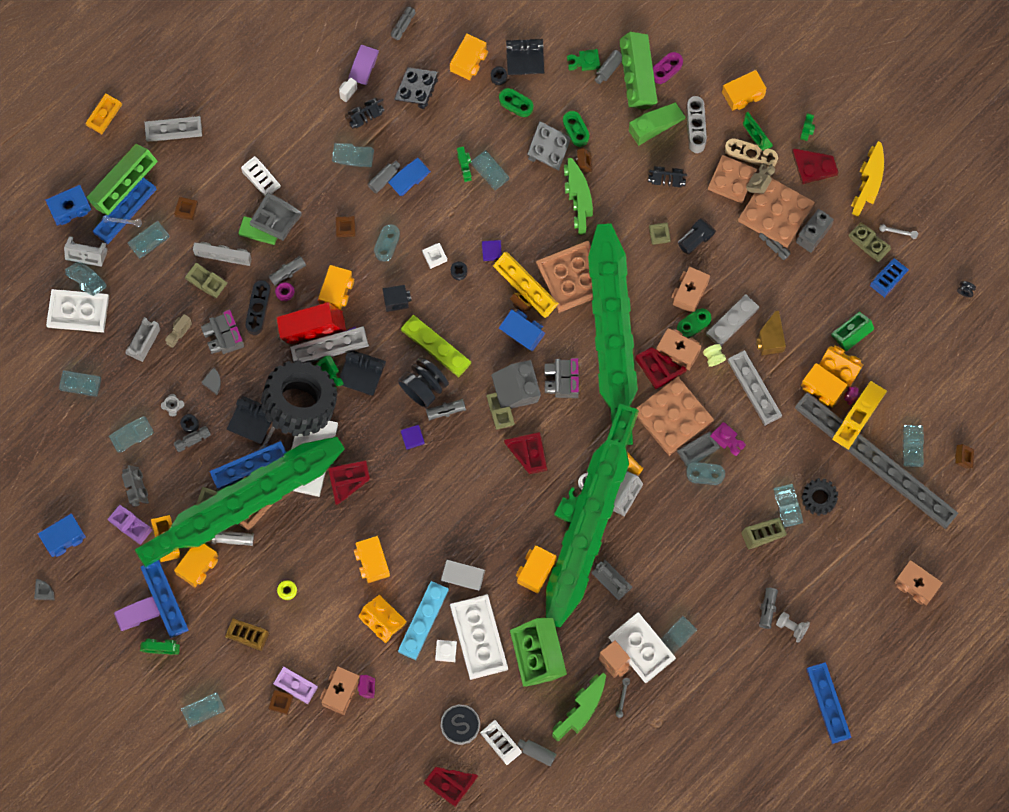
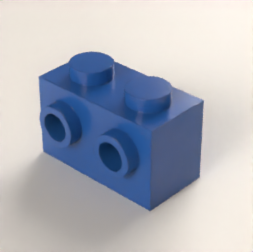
M511 309L499 329L533 352L545 335V332L541 330L543 326L534 320L532 323L526 320L528 316L520 310L516 313Z
M72 513L38 533L52 557L61 556L66 552L67 548L72 545L74 547L81 544L83 539L86 538Z

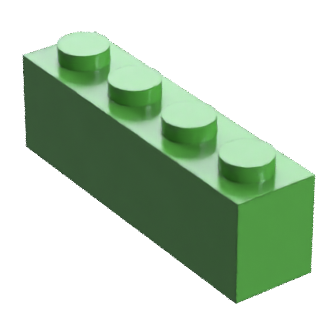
M629 32L620 38L628 105L632 108L647 110L658 103L649 38L647 34Z
M135 144L86 198L96 210L109 215L158 161L148 149Z

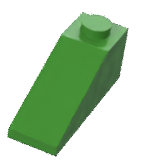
M673 103L645 113L629 123V132L639 146L686 119L678 105Z

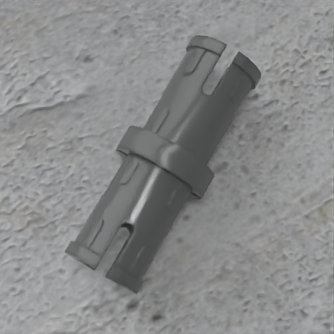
M298 256L288 264H283L279 270L268 277L273 285L276 286L284 279L291 278L292 274L305 267L306 264L301 256Z
M463 399L450 403L443 402L442 405L426 409L429 421L442 416L449 417V414L466 411Z
M766 588L764 602L760 608L762 613L759 627L771 629L773 613L776 612L775 602L778 590Z

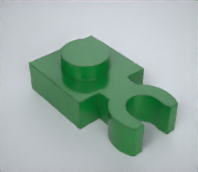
M598 49L579 51L578 57L575 55L567 56V61L575 62L568 65V70H575L580 66L582 71L600 68Z
M807 113L801 140L808 141L809 135L814 133L815 124H812L814 118L812 114Z
M464 146L457 148V157L464 182L472 181L468 166L471 163L469 152L465 153Z
M330 355L323 357L316 365L320 366L323 372L326 371L330 375L329 379L332 378L336 386H342L343 381L336 376L339 370Z
M573 487L569 490V499L563 497L554 516L568 523L572 521L578 498L573 496L575 489Z

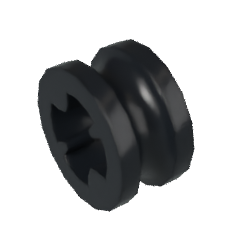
M499 66L491 70L492 83L502 85L506 82L507 71L503 67ZM496 73H500V75L503 74L502 78L498 79V77H496Z
M463 262L453 263L450 269L451 276L455 280H463L467 276V266ZM457 267L458 269H460V267L463 268L462 274H455Z
M961 281L957 292L965 297H973V291L976 290V286L970 282Z
M187 414L182 417L180 424L185 432L192 433L198 429L199 422L195 416ZM189 419H192L194 425H190V428H187L185 422H189Z

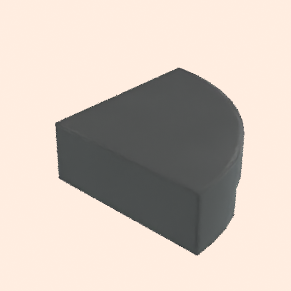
M213 368L204 378L202 384L217 395L221 388V379L216 369Z
M36 579L34 599L55 600L52 588L43 580Z

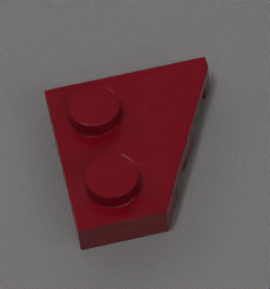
M792 149L793 158L802 184L838 176L839 172L833 156Z
M653 347L635 357V360L655 389L687 371L686 367L683 365L680 367L675 364L671 358L662 355Z
M540 432L504 440L506 446L529 475L548 471Z
M366 461L328 468L336 505H339L370 480Z
M435 767L423 784L456 808L477 780L478 775Z

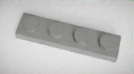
M359 327L290 348L293 361L301 360V363H306V361L314 362L321 360L328 355L332 357L368 347L369 344L365 328Z
M745 350L728 358L729 365L764 426L781 418V412Z

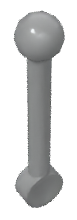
M884 224L879 227L881 232L890 231L909 235L912 239L918 237L917 231H903L886 227Z

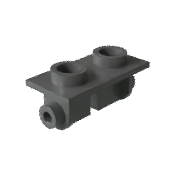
M128 465L127 469L122 470L121 476L125 488L132 486V489L126 491L129 504H132V507L139 506V502L148 504V491L144 487L141 470L139 467Z
M606 560L600 562L592 572L618 601L633 588Z

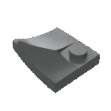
M267 193L251 219L250 226L284 241L294 224L302 216V213L282 199Z

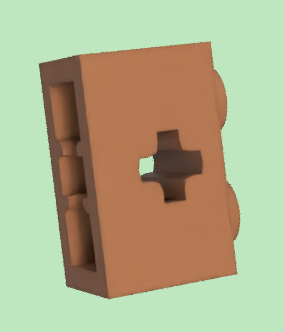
M689 267L687 272L683 271L679 280L682 283L679 288H675L671 297L674 299L673 305L693 313L709 283L710 275L692 267Z
M668 328L657 346V350L662 355L671 358L672 362L680 366L683 365L690 371L701 351V345L693 338L688 339L682 336L683 334L680 331ZM679 346H682V347H683V348H681L680 350H677V349H676V348L679 347Z
M910 560L896 579L895 584H897V588L900 591L908 592L914 596L913 599L921 605L924 603L927 606L942 585V582ZM917 581L921 583L918 588L914 586Z
M616 640L600 652L599 661L614 678L617 675L623 676L629 670L631 658Z
M337 667L336 671L333 670L328 680L331 683L328 689L324 688L320 699L324 707L345 715L360 681V676ZM342 686L344 692L337 694L335 688L339 689Z

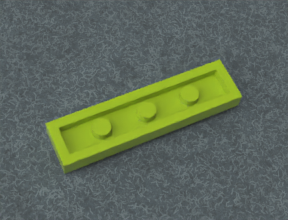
M412 315L401 328L403 333L457 377H460L471 364L469 359L415 315Z

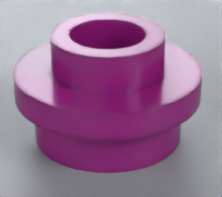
M286 282L280 283L275 290L277 298L281 301L292 299L294 296L293 286ZM287 290L288 294L283 295L282 291Z
M850 386L847 390L844 400L847 401L848 405L856 403L860 397L859 388Z

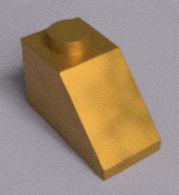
M779 311L773 313L756 339L757 350H761V355L785 351L786 345Z

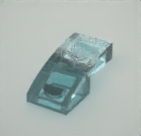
M335 143L332 161L344 165L372 167L374 149L372 147H354L353 144Z
M76 262L65 269L66 276L79 282V288L92 296L107 288L105 282L83 263Z
M143 416L109 435V438L116 451L121 453L134 443H140L152 435L154 431L147 418Z
M904 425L903 466L923 467V426Z
M793 484L774 488V495L784 527L802 524L803 518Z
M683 616L669 629L661 640L674 655L697 629Z

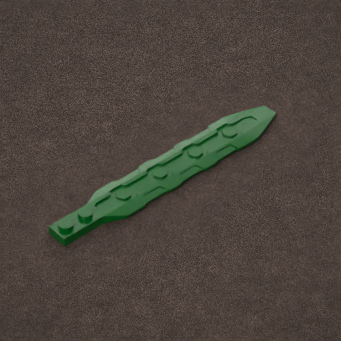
M597 224L588 256L593 291L592 310L595 315L596 351H598L599 393L610 408L611 423L613 424L619 404L630 407L638 391L636 371H634V341L630 325L629 312L631 307L627 291L626 254L612 224ZM632 432L627 445H633Z
M619 404L607 440L593 453L585 484L577 498L572 521L563 538V546L558 561L552 570L546 587V618H553L555 627L561 628L583 599L589 581L588 576L595 556L599 553L602 544L601 539L608 519L611 518L614 502L620 484L624 481L629 467L627 444L639 412L636 408Z
M338 437L300 444L286 452L283 457L251 472V475L243 480L223 488L215 496L178 514L168 531L136 548L135 553L144 567H147L178 548L199 547L215 538V535L232 525H238L248 519L251 514L267 505L276 503L284 495L321 477L345 450Z

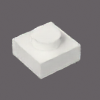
M350 78L347 82L342 83L339 88L340 99L345 102L350 99L357 90V81Z
M440 243L422 250L430 269L447 262V257Z
M437 640L435 660L455 662L457 641Z

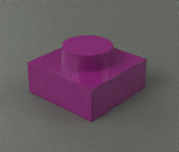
M360 675V681L358 682L359 695L365 698H374L375 678L368 675Z

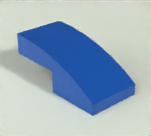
M417 158L398 172L388 183L400 196H403L414 184H419L431 171Z

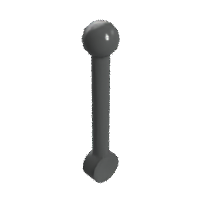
M629 678L622 680L623 690L619 709L616 712L618 718L623 717L622 710L627 686L630 684Z

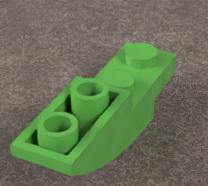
M568 158L567 165H564V176H568V182H565V193H569V200H573V210L577 211V217H574V228H578V235L586 234V217H592L593 215L592 198L582 171L572 158Z
M604 673L600 676L598 674L595 675L589 682L591 685L586 690L582 688L575 695L577 698L575 699V704L579 708L576 709L574 707L566 715L568 718L563 723L559 721L553 727L552 737L557 742L571 729L578 734L592 717L603 693L606 679Z

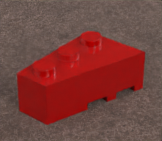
M329 302L276 317L280 339L288 344L331 336L346 331L343 311Z

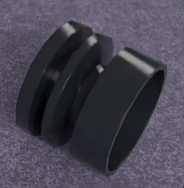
M419 357L416 360L417 365L413 364L411 366L414 374L407 371L397 381L402 390L420 406L427 408L435 400L432 391L441 394L442 388H446L449 382L434 364L423 357Z

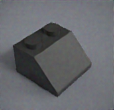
M531 360L511 364L491 374L500 408L510 406L511 409L538 403L541 394Z

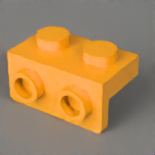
M830 346L819 365L850 387L864 364L860 363L861 360L858 357L846 355L842 348Z
M380 595L366 604L359 614L362 622L385 643L407 622Z

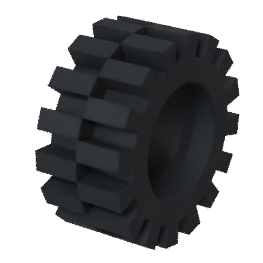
M817 478L816 481L812 480L806 485L802 494L803 506H806L805 509L807 511H811V514L817 513V516L821 514L826 515L827 512L830 513L835 507L838 500V491L836 492L837 488L832 486L831 481L828 483L826 482L827 479L823 478V480H820V478ZM817 490L824 491L827 494V501L822 504L816 503L813 500V493Z

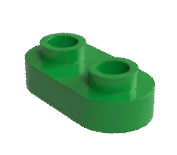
M510 88L500 92L499 102L501 106L520 117H528L532 114L533 102L529 98ZM506 98L512 99L510 102L505 101ZM526 107L527 110L523 111L521 110V108Z
M575 111L567 112L563 116V126L570 140L575 146H585L589 142L587 127L579 113ZM573 120L575 124H570L569 121ZM582 136L583 139L578 140L577 137Z
M702 308L697 309L678 323L677 330L683 334L682 336L688 339L692 338L710 325V312ZM703 315L705 316V319L701 320L699 319V316ZM687 325L690 329L685 330L683 327Z
M145 639V642H141L140 651L177 655L180 652V645L176 644L174 640H165L162 643L157 642L156 639Z

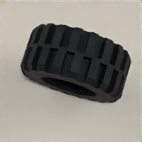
M295 360L294 363L288 361L283 364V367L281 365L277 366L268 375L261 397L262 411L266 414L265 418L268 422H273L272 426L274 428L282 429V432L285 434L288 432L292 433V436H298L299 434L309 436L310 432L313 434L319 432L320 428L323 429L328 424L334 412L337 401V389L335 388L334 380L332 378L329 379L330 375L326 371L323 372L320 366H313L311 362L307 361L306 363H301V360ZM291 389H300L309 393L314 398L316 404L307 408L296 407L288 403L282 393Z

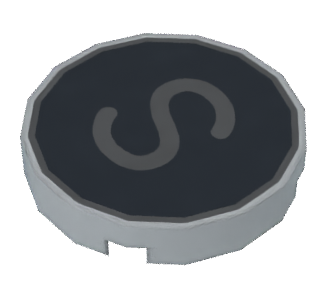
M466 705L452 706L442 716V733L448 741L454 744L464 745L470 743L478 735L480 729L479 717L474 709Z

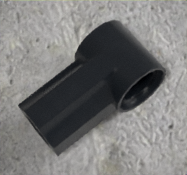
M700 218L692 226L691 230L678 241V245L684 253L689 255L702 242H707L716 233V230L704 218Z

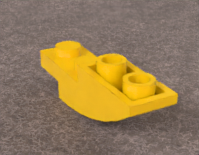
M879 141L875 147H871L867 155L870 159L868 163L864 161L860 169L862 173L861 180H863L859 188L861 194L859 197L855 196L851 205L854 207L852 214L858 217L866 201L874 204L881 185L884 171V153L882 143Z
M870 381L832 440L849 450L887 391Z

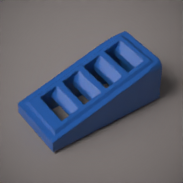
M894 258L871 282L870 287L885 298L909 269ZM892 266H897L902 272L899 273ZM890 270V271L893 272L897 277L895 278V277L892 276L888 271ZM884 275L890 278L892 282H889L886 278H884ZM882 280L884 283L888 285V287H885L879 281Z

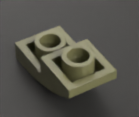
M862 222L849 234V238L877 262L891 250L889 244L878 238L875 231Z

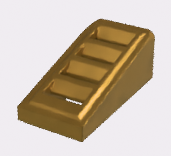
M232 619L225 637L262 651L269 632L260 627ZM236 625H238L240 627L237 631L236 636L232 635ZM243 628H246L245 634L243 638H241L240 634ZM250 630L253 631L250 640H247ZM257 633H258V634H260V636H259V639H258V641H257V643H256V642H254V640H255V637H256V635H257Z

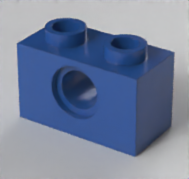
M80 185L46 199L56 225L67 224L71 219L83 217L89 211H92ZM73 204L71 209H65L67 205Z

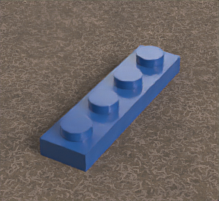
M143 177L109 215L105 216L93 230V233L106 244H109L157 190L156 186Z
M280 441L211 470L210 473L217 490L241 481L244 477L251 475V472L283 457L286 451Z
M159 560L147 567L141 566L140 568L170 638L189 631Z
M826 662L807 668L806 670L831 744L851 739Z

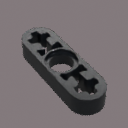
M263 280L257 281L254 284L245 326L248 333L252 335L262 332L269 303L270 286ZM261 286H264V288H265L266 291H263V292H262V299H261V298H259V295H260V294H259V290H257V289H261ZM257 303L264 306L260 312L253 310V306ZM255 316L257 317L258 326H256L255 329H252L250 324L254 323Z

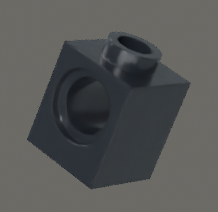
M405 285L382 288L386 312L409 308L408 302L412 300L410 290L406 291Z

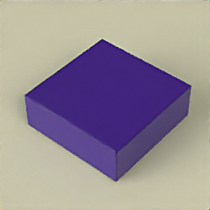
M501 240L482 241L483 261H495L502 256Z
M419 425L400 430L406 450L425 444Z

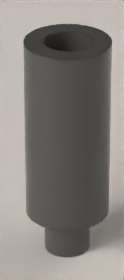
M614 50L596 72L597 77L595 81L598 84H601L603 80L607 81L622 62V54L619 51Z
M394 161L392 164L388 163L367 183L368 187L377 194L398 173L397 169L400 167V164L397 161Z
M520 739L517 744L518 747L523 749L522 753L550 767L557 755L529 739L527 742Z

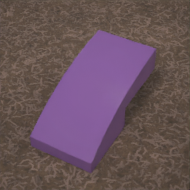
M361 45L348 80L352 78L357 83L367 85L379 50Z
M121 505L108 518L110 523L140 545L152 531L151 527Z
M152 596L116 611L114 615L121 631L138 626L141 622L158 617L160 612Z

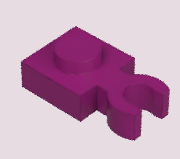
M725 422L710 436L722 448L725 449L728 446L731 453L735 456L740 452L737 447L743 450L746 446L743 441L735 438L738 434Z

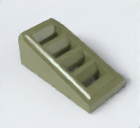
M780 517L745 527L742 531V536L748 549L761 546L787 535ZM772 525H775L777 534H775ZM766 527H767V529H768V532H769L770 536H768V534H767V532H766V530H765Z

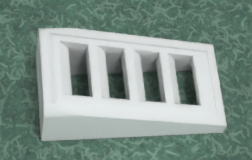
M255 156L241 167L242 173L264 196L267 193L273 194L281 187ZM261 171L262 173L255 178L254 176ZM267 177L264 182L259 183L263 178ZM272 182L273 184L265 190L264 187Z
M496 720L480 732L506 765L521 754L519 747ZM498 729V732H496L492 737L489 738L488 735H490L494 730ZM501 735H503V737L494 744V741L498 739ZM508 742L501 750L499 749L504 743Z

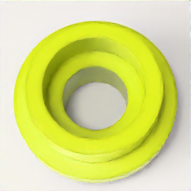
M286 580L279 584L277 592L280 598L291 600L297 594V587L292 581ZM290 588L291 592L286 594L284 593V589Z

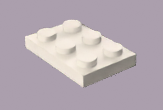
M52 289L46 325L48 328L104 332L109 295Z
M639 612L608 637L611 642L616 640L631 658L630 665L645 683L676 659Z

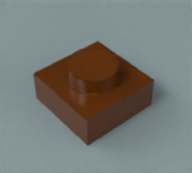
M585 148L577 149L576 164L585 173L592 172L591 153Z
M179 197L174 213L175 217L194 220L198 201Z
M355 216L336 217L337 237H355Z
M514 293L510 298L517 310L523 312L530 311L533 307L520 293Z
M964 444L957 445L955 464L966 469L973 468L974 449Z
M274 690L268 709L288 715L294 696Z

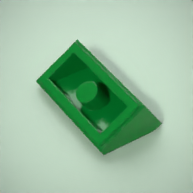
M746 112L743 126L759 148L763 151L773 147L750 113Z
M859 311L835 330L831 336L845 351H848L874 330L872 321Z

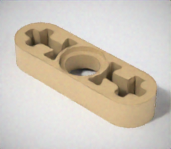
M730 139L725 145V153L729 157L758 166L764 163L767 168L770 164L773 166L777 164L778 155L774 150L765 149L762 151L758 145L738 139ZM736 145V149L731 151V147ZM747 150H755L757 155L750 158L746 154ZM760 152H761V153H762L761 160H758V159H759ZM768 155L772 156V160L770 162H767Z

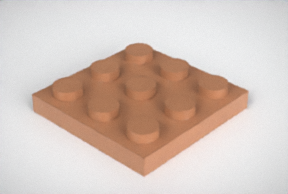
M772 178L764 194L755 193L739 217L738 222L758 233H763L768 238L788 248L815 202Z
M589 241L536 261V265L550 295L559 303L556 306L558 313L593 299L592 280L589 275L588 263L591 248Z
M679 377L675 378L636 408L639 410L637 418L668 456L714 422L711 415Z

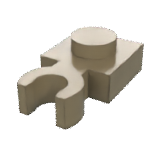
M763 163L759 168L760 172L753 174L746 186L749 192L764 194L772 180L770 176L775 172L772 164L767 168Z
M184 314L181 318L176 319L173 324L172 333L165 339L166 344L172 348L192 325L191 319Z

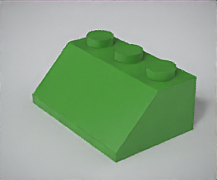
M536 618L510 630L523 687L553 681L567 675L553 618Z

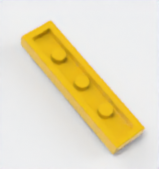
M504 252L493 265L544 318L548 317L559 304L508 252Z

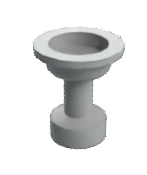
M783 612L776 625L780 628L786 626L793 630L794 637L798 643L807 632L810 622L796 624L789 620V614Z

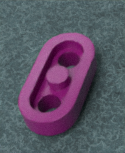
M669 53L653 67L655 83L663 84L682 68L683 58L679 53ZM671 62H675L676 65L673 66V65H671L670 63H671ZM661 73L663 77H658L657 74Z

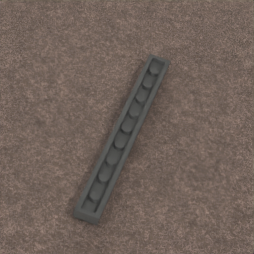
M808 392L795 406L797 411L832 439L843 423L842 419ZM859 434L849 450L845 448L944 529L958 515L957 511L862 435Z

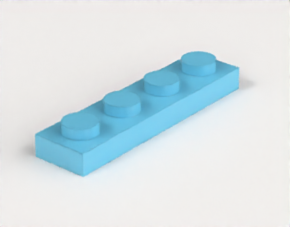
M430 582L399 647L398 653L414 660L417 659L449 591L448 588L435 582Z

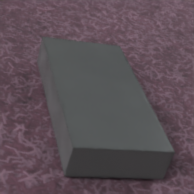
M710 431L677 451L687 468L720 449L719 444L710 437Z

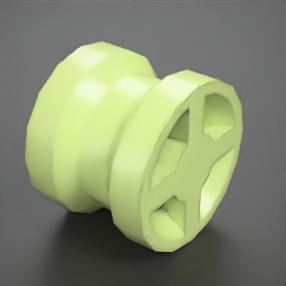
M720 344L710 346L703 351L704 356L708 358V366H715L726 360L725 355L721 352L722 347Z

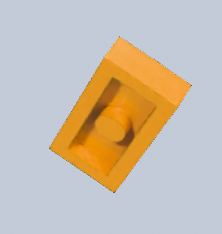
M105 93L86 121V126L103 134L122 106V103Z

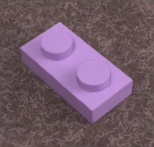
M285 667L282 668L273 683L278 688L306 704L310 702L318 688L315 684Z

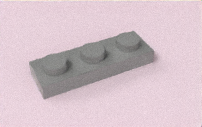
M201 117L145 122L146 141L202 136Z
M207 242L194 243L193 251L195 256L247 266L251 264V255L247 250H232L224 245L216 247L211 246Z
M745 294L706 335L715 344L722 346L759 310V306Z

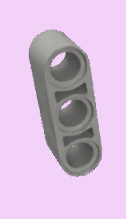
M693 96L688 100L686 110L688 144L692 152L701 153L705 149L707 139L705 108L703 99L699 96ZM697 105L699 109H692L691 106ZM697 122L701 126L695 127L692 125V123ZM700 140L702 143L695 144L693 141Z

